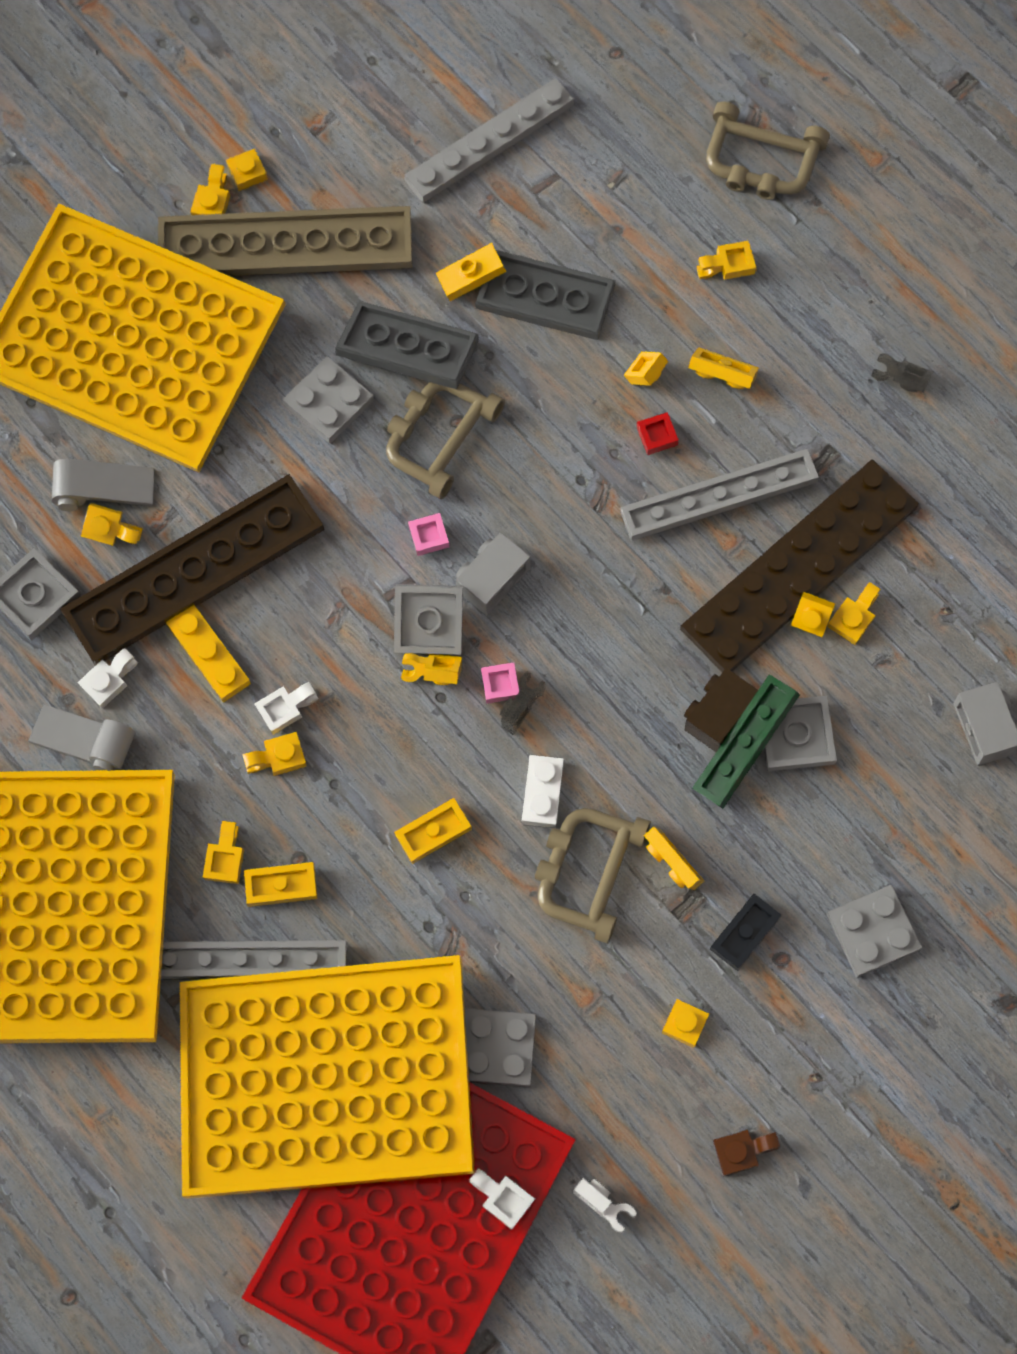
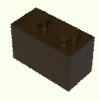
M725 668L720 676L714 674L704 687V691L707 692L700 702L694 700L684 714V717L687 718L684 730L715 752L722 745L758 691V689L727 668Z

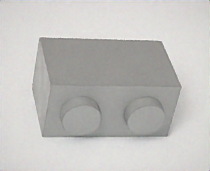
M499 533L493 540L491 538L487 539L478 550L479 555L473 562H466L456 574V586H463V597L486 616L531 569L530 556L502 533Z
M998 681L959 693L953 705L977 766L1015 755L1017 753V722L1013 721L1009 711L1011 710L1010 698L1006 691H1001Z

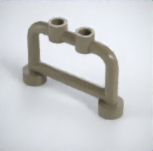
M718 102L712 115L716 126L706 155L709 169L715 175L727 179L726 186L729 189L741 192L746 184L758 187L756 194L766 200L774 199L776 193L792 195L803 190L810 180L818 152L827 147L830 133L822 127L809 126L806 128L803 139L739 123L737 122L740 113L739 108L729 102ZM726 133L805 153L797 178L792 182H785L770 173L759 175L749 172L747 168L740 165H733L732 167L723 165L719 161V154Z
M431 382L423 388L421 393L412 390L405 400V407L409 411L404 418L395 415L387 428V432L392 434L386 445V456L389 462L397 469L429 485L430 494L439 499L445 498L452 487L454 477L444 472V469L478 418L481 416L491 422H495L504 408L505 399L494 393L485 397L461 383L457 390ZM440 391H447L471 403L472 406L429 470L401 456L399 447L403 441L409 439L414 425L420 416L425 415L428 411L434 395Z
M587 808L574 810L562 823L560 830L552 828L546 845L547 848L553 849L549 861L541 859L536 870L535 879L541 881L538 890V901L543 911L555 919L596 932L595 940L609 944L617 917L604 913L628 844L643 847L646 841L644 835L649 831L651 821L637 817L635 823ZM582 822H589L618 832L588 915L557 905L551 896L553 888L558 881L565 855L570 848L574 830Z

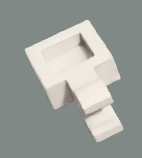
M124 648L114 657L110 666L101 660L77 683L103 709L127 687L122 678L133 670L138 662Z
M307 682L290 694L287 693L283 686L256 702L255 706L274 735L302 718L298 708L309 706L319 698L311 684Z
M478 1168L469 1180L473 1186L489 1197L483 1207L511 1230L535 1200L507 1176L504 1177L500 1184H497Z
M583 1178L574 1189V1194L601 1217L603 1216L616 1232L622 1233L625 1229L616 1220V1216L620 1212H626L632 1218L637 1214L635 1209L629 1204H612L607 1198L610 1192L595 1179L588 1183Z

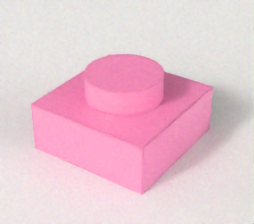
M440 513L408 522L417 556L449 548V541Z
M514 662L481 668L487 704L520 698Z

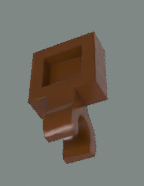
M748 1130L713 1140L724 1177L758 1167L757 1155L778 1150L780 1147L776 1132L751 1140Z

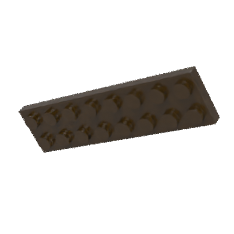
M871 459L681 625L680 630L721 672L725 668L730 671L735 670L794 618L803 592L819 596L918 508L919 503Z
M290 474L62 607L60 610L96 666L101 660L109 659L122 649L129 647L166 625L168 620L193 605L195 607L322 532L325 530L324 525Z

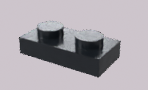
M753 894L711 945L710 950L738 972L782 915L756 894Z

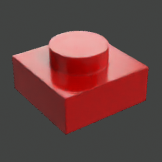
M668 412L637 422L636 428L647 455L678 446L679 439Z

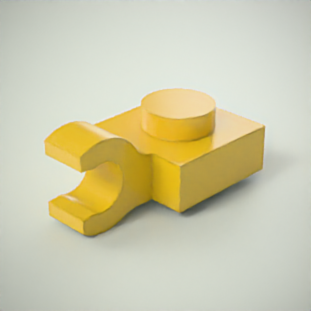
M212 164L208 176V186L198 184L190 211L191 215L226 213L230 193L229 190L223 189L227 179V174L223 173L224 166Z
M749 240L718 246L717 255L699 257L700 265L696 267L699 279H707L722 272L724 280L754 275L757 269Z
M91 503L88 506L81 537L112 546L115 544L117 537L123 541L137 544L140 541L143 528L121 522L123 512Z
M869 582L856 602L847 597L829 621L827 627L856 645L875 618V615L868 610L879 596L878 593L881 589Z
M413 653L404 654L402 664L412 665L415 670H403L401 679L406 682H414L419 677L424 676L423 680L433 681L438 685L457 684L462 669V657L443 654H429L428 657H421Z
M297 732L264 741L266 751H252L243 755L248 774L271 767L273 775L277 776L307 767Z
M222 821L219 844L208 843L202 877L204 880L239 884L244 849L235 847L239 832V826H236V822Z

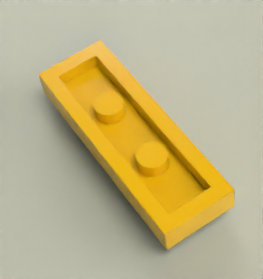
M195 605L166 622L167 627L223 703L251 684L249 678Z

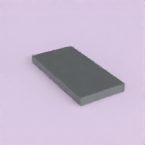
M496 250L507 272L481 285L475 302V309L598 340L615 288V280Z
M358 301L335 351L336 356L457 390L479 342V334Z

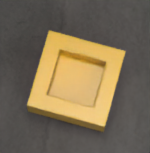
M255 148L226 159L227 167L239 191L268 180L266 171Z
M641 351L623 376L630 384L651 386L652 383L659 379L661 371L669 361L662 353Z
M803 592L791 626L823 638L835 603Z
M676 999L662 1034L695 1048L709 1013Z

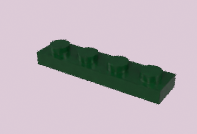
M769 674L692 788L723 809L800 694Z

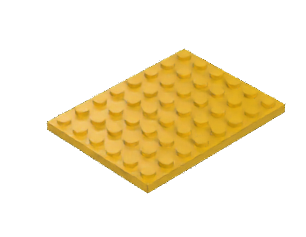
M58 203L0 311V385L199 473L286 303L282 298Z
M173 770L0 772V1043L157 1042L175 780Z
M460 955L180 982L182 1197L185 1199L474 1174L463 972Z

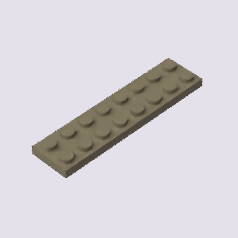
M410 206L161 216L158 217V246L228 276L412 268Z

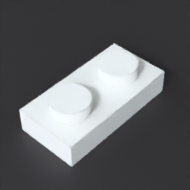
M530 755L522 824L556 828L564 765L563 758Z

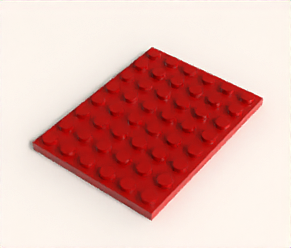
M469 1082L474 1173L479 1168L497 1184H500L504 1177L507 1176L535 1199L512 1230L483 1207L489 1197L469 1182L474 1174L303 1188L299 1192L241 1299L339 1354H465L576 1139Z

